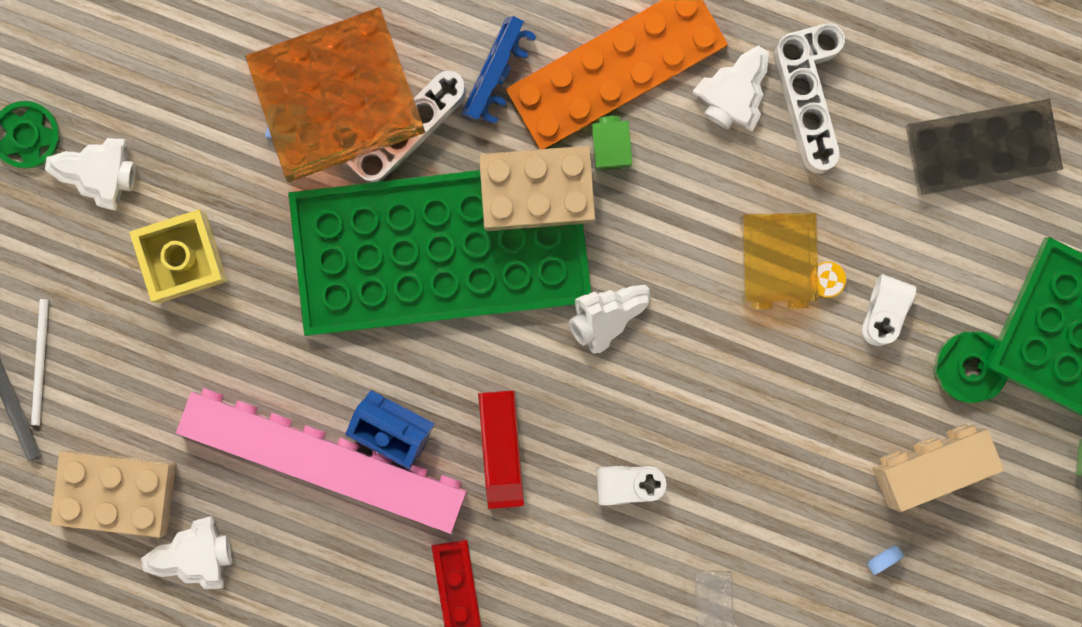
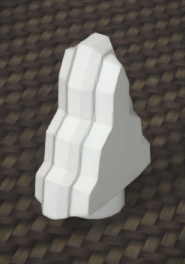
M756 46L742 54L733 67L720 68L713 78L704 77L692 93L708 106L704 112L708 119L727 130L732 123H735L753 132L761 116L758 110L759 103L763 97L760 82L767 73L769 52L760 46Z
M107 138L103 145H88L80 153L65 151L47 157L45 171L61 182L75 184L80 194L94 198L97 206L116 211L122 190L131 191L133 188L136 165L135 162L127 161V139Z
M646 285L622 288L617 292L612 290L599 294L593 292L575 299L577 315L569 320L572 334L581 345L585 346L587 344L593 354L601 353L609 347L612 339L623 332L627 322L642 313L649 305L651 298L650 289Z
M210 516L193 521L191 529L178 532L172 543L157 546L142 557L141 561L144 572L160 577L177 575L184 583H200L203 589L224 588L223 566L232 564V552L228 536H218L213 517Z

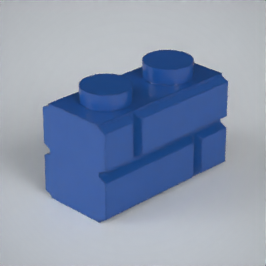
M371 390L356 407L345 435L410 469L424 450L435 424Z

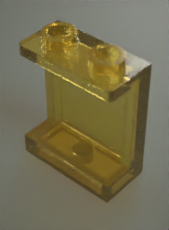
M816 213L743 214L740 217V232H742L744 295L742 296V303H751V310L773 309L774 302H787V309H808L809 302L818 300Z

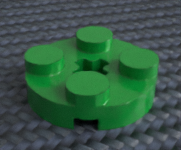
M961 332L951 336L941 345L935 358L933 373L941 389L949 397L959 402L979 403L995 397L1003 389L1008 379L985 368L997 339L984 332ZM977 358L979 361L977 368L980 369V373L978 375H965V367L963 366L965 359L971 361Z

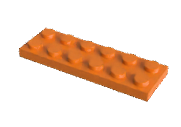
M661 0L505 88L539 150L548 149L599 120L598 118L612 113L728 46V43L703 0Z

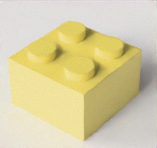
M196 210L129 232L151 302L160 304L228 282L205 212Z

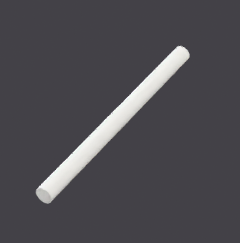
M40 299L31 415V425L40 426L49 305V300Z

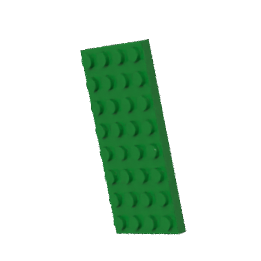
M480 170L288 192L304 336L575 305V299L591 294L583 224L485 231Z

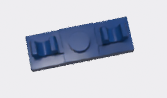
M515 16L505 18L464 105L461 116L469 120H479L481 116L485 122L497 123L498 118L489 114L488 106L492 102L499 106H505L506 101L500 96H490L497 83L503 84L510 71L511 66L507 64L510 57L509 53L511 51L517 58H527L528 53L519 48L518 42L521 38L531 42L536 39V35L528 30L520 31L524 23L523 20Z

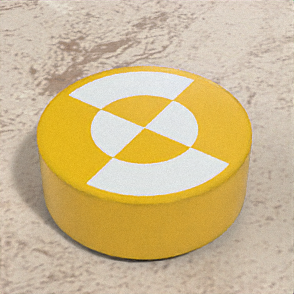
M822 262L816 265L809 274L811 290L822 298L837 296L846 285V274L843 268L834 262Z

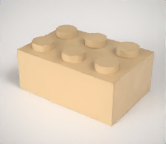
M590 146L479 154L485 231L594 223L595 211Z
M967 424L948 430L946 432L948 438L934 440L932 437L914 444L915 451L908 454L896 451L879 458L881 464L873 467V471L888 508L903 512L1005 471L989 430L976 428L975 425L967 426Z
M70 450L61 451L58 458L50 525L157 538L168 535L176 463Z

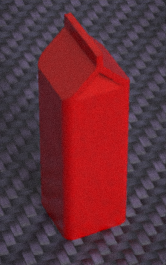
M515 390L478 393L488 509L524 506Z

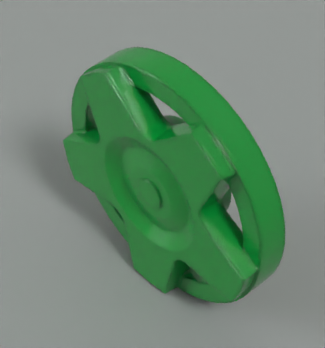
M18 101L7 105L0 111V125L6 131V136L0 140V158L4 162L17 168L30 169L46 163L47 157L54 155L60 142V129L56 118L47 108L32 101ZM28 107L23 116H18L12 112L19 108ZM44 115L48 118L52 129L43 126ZM44 146H50L46 153L40 157V149ZM19 153L23 162L14 161L8 156Z

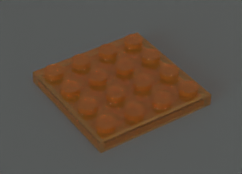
M380 7L245 55L284 177L288 183L426 133Z

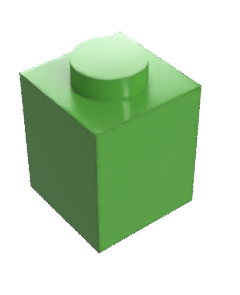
M620 116L598 118L599 123L592 124L591 128L595 171L631 168L632 155L629 121H620Z

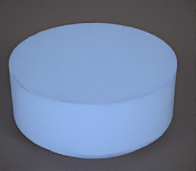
M894 545L869 560L867 566L872 574L876 575L905 556L900 548Z

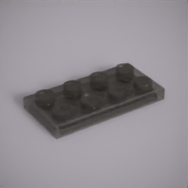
M1050 99L906 125L919 196L1063 170Z

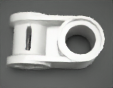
M883 274L879 276L862 325V335L867 343L872 346H882L892 343L898 338L905 317L914 300L916 286ZM883 321V328L888 330V334L879 337V330L874 328V325Z
M609 466L596 468L598 505H622L631 502L655 501L661 498L666 491L665 475L656 467ZM652 474L655 481L661 482L660 485L654 487V492L647 493L646 487L639 485L640 482L646 480V475Z

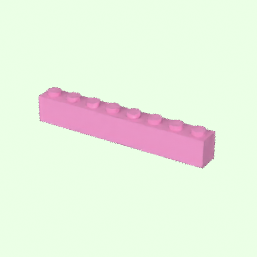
M203 388L201 393H190L176 434L444 532L452 533L467 490L460 488L461 481L445 475H441L440 481L426 476L428 469L415 464L410 469L392 463L393 460L374 450L372 456L358 451L360 444L339 437L338 443L324 439L325 431L305 425L304 430L290 426L291 419L272 412L269 418L256 414L258 407L237 400L235 406L222 401L223 394L207 388Z

